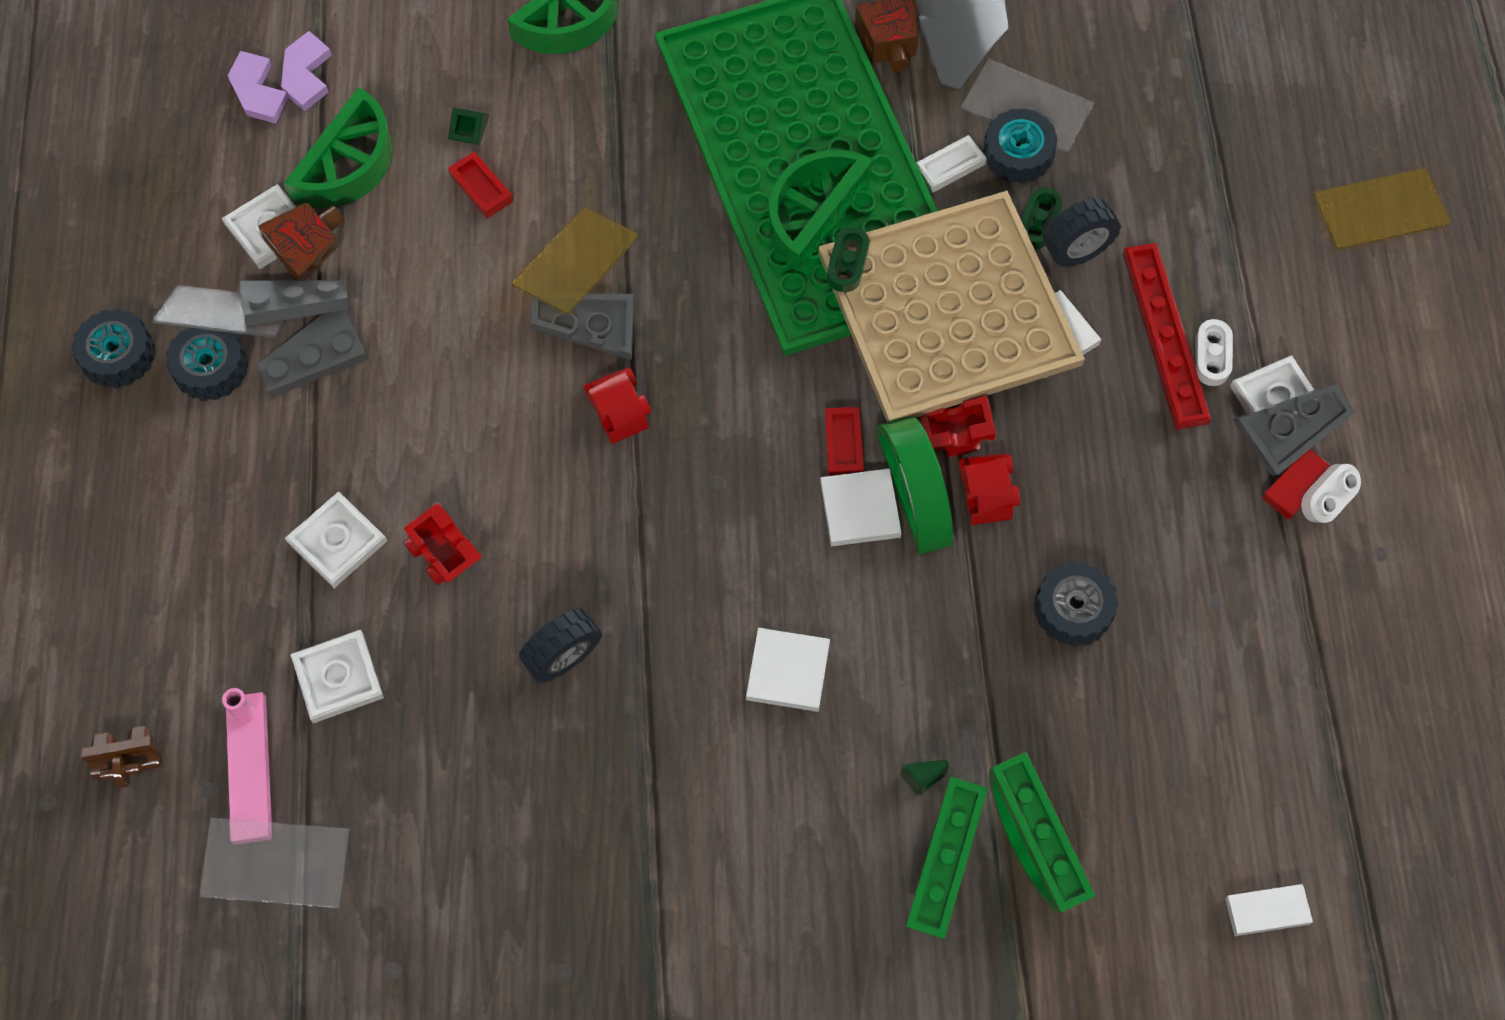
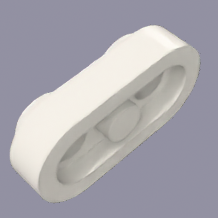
M1211 319L1202 323L1196 334L1195 368L1198 378L1202 383L1209 386H1218L1228 379L1232 371L1233 334L1231 328L1225 322ZM1208 338L1215 339L1217 343L1209 342ZM1207 368H1213L1217 373H1211Z
M1334 464L1330 466L1304 494L1301 503L1304 516L1314 523L1332 521L1358 493L1361 486V477L1358 470L1350 464Z

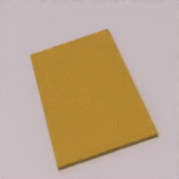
M1426 168L1313 193L1337 250L1451 224Z
M583 207L512 282V286L568 315L638 239L639 234Z

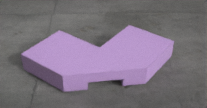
M310 31L285 49L281 84L282 90L287 92L288 97L304 112L329 93L327 86L311 72L332 56L330 49Z
M240 51L228 74L230 83L247 116L276 124L289 99L287 92L263 86L272 67L269 58Z

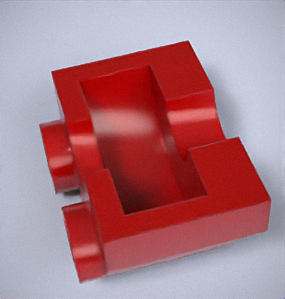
M630 367L617 370L583 385V389L592 407L596 410L611 444L649 428L646 415L652 413L644 394L637 395L634 389L637 386V382Z
M987 396L963 401L956 408L944 409L942 407L920 416L921 425L931 442L934 452L936 453L937 450L947 451L948 457L961 456L981 449L980 442L987 438L991 441L995 439L996 431Z
M997 453L959 459L957 463L961 482L965 487L970 524L977 525L1012 520L1013 507L1020 506V493L1017 485H1011L1010 474H1013L1011 455Z
M438 502L403 528L408 536L403 541V544L415 559L420 555L429 565L425 571L437 586L443 582L449 583L482 558L481 554L468 538L459 531L454 521Z

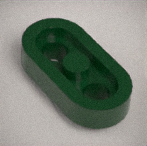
M1044 187L1035 190L1030 196L1021 219L1034 249H1040L1045 246L1042 237L1043 233H1045V228L1054 217L1060 214L1062 209V197L1052 188ZM1040 207H1047L1049 210L1045 211L1040 209ZM1029 233H1036L1039 236H1032Z
M847 227L842 229L836 236L828 265L827 280L829 285L838 292H851L861 282L870 241L867 233L860 228ZM853 246L857 248V250L851 251L848 250L847 247ZM847 275L849 279H840L839 276Z

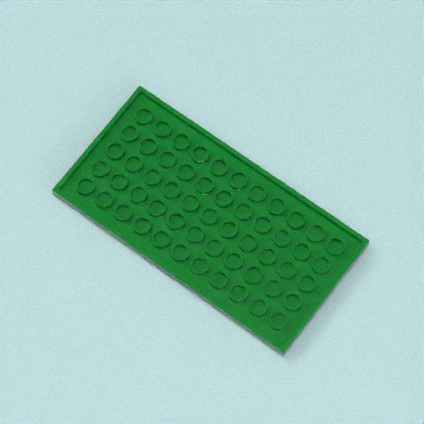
M767 0L655 33L656 44L783 357L851 336L834 291L828 283L827 274L818 255V248L799 272L786 264L774 248L769 232V200L772 188L780 174L798 159L824 150L852 151L873 159L871 179L819 246L835 242L837 234L847 227H857L865 232H869L937 212L938 210L842 0ZM830 175L833 188L837 186L844 176ZM820 177L811 179L794 189L820 205L825 201ZM788 199L784 200L778 214L780 223L809 219L814 215ZM799 233L787 235L794 241Z

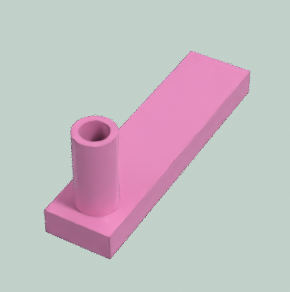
M231 688L222 697V703L226 708L231 842L234 845L272 840L266 696L263 692L245 695L242 690Z

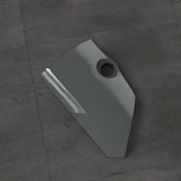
M914 0L919 13L918 20L923 38L940 84L960 91L983 58L1008 30L1005 0Z

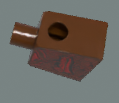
M879 0L856 4L854 25L871 60L875 63L889 61L891 70L896 72L905 70L909 66L908 57H913L917 53L918 22L915 1Z
M304 203L260 224L258 229L262 240L296 281H306L337 249V239L332 231L343 224L345 220L334 206L317 215L308 203Z

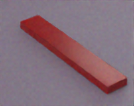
M1157 243L1124 248V261L1175 430L1208 425L1211 421V416Z

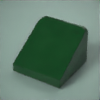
M453 107L448 140L480 145L489 114Z
M947 760L908 763L902 765L900 774L918 796L946 777L949 763Z

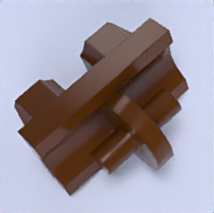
M147 726L132 728L128 732V740L117 742L114 734H96L93 736L91 747L82 748L81 758L88 764L93 779L102 778V780L114 778L118 788L128 787L130 775L139 774L141 770L161 767V756Z

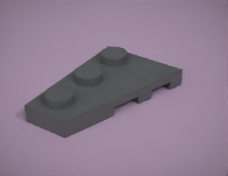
M344 280L239 281L246 327L350 309Z

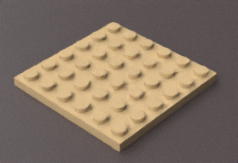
M1008 191L866 232L870 241L869 252L859 286L851 292H838L833 289L887 423L912 416L916 418L942 407L944 409L963 403V401L984 397L1083 366L1085 361ZM835 242L818 247V255L826 274ZM853 246L847 247V249L851 251L857 250V248ZM847 275L839 276L840 279H849Z

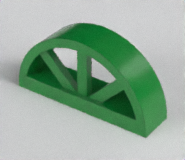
M531 0L507 18L510 38L526 49L544 54H565L581 50L598 41L611 28L618 14L619 0H604L594 13L578 0ZM568 8L583 19V21L558 28V16Z
M358 87L284 182L292 202L299 205L308 203L312 208L338 207L362 198L380 183L390 166L393 144L384 113L377 101L363 89ZM379 133L376 147L371 156L349 146L354 138ZM341 155L362 165L350 175L337 179L334 164ZM326 176L327 182H325V183H320V182L323 180V178Z
M824 150L798 159L780 174L770 194L769 232L775 250L792 269L797 272L801 270L872 177L873 159L852 151ZM830 175L844 176L837 186L833 188ZM820 177L825 201L820 205L794 189L811 179ZM788 199L814 215L809 219L780 223L778 214L784 200ZM799 233L794 241L787 234Z
M913 416L878 425L875 429V435L887 469H890L892 483L918 555L952 546L953 527L946 487L935 452L923 426Z
M1027 752L993 766L989 771V784L999 820L1018 862L1040 897L1051 909L1058 913L1096 897Z
M950 777L917 884L906 928L943 940L945 939L988 788Z

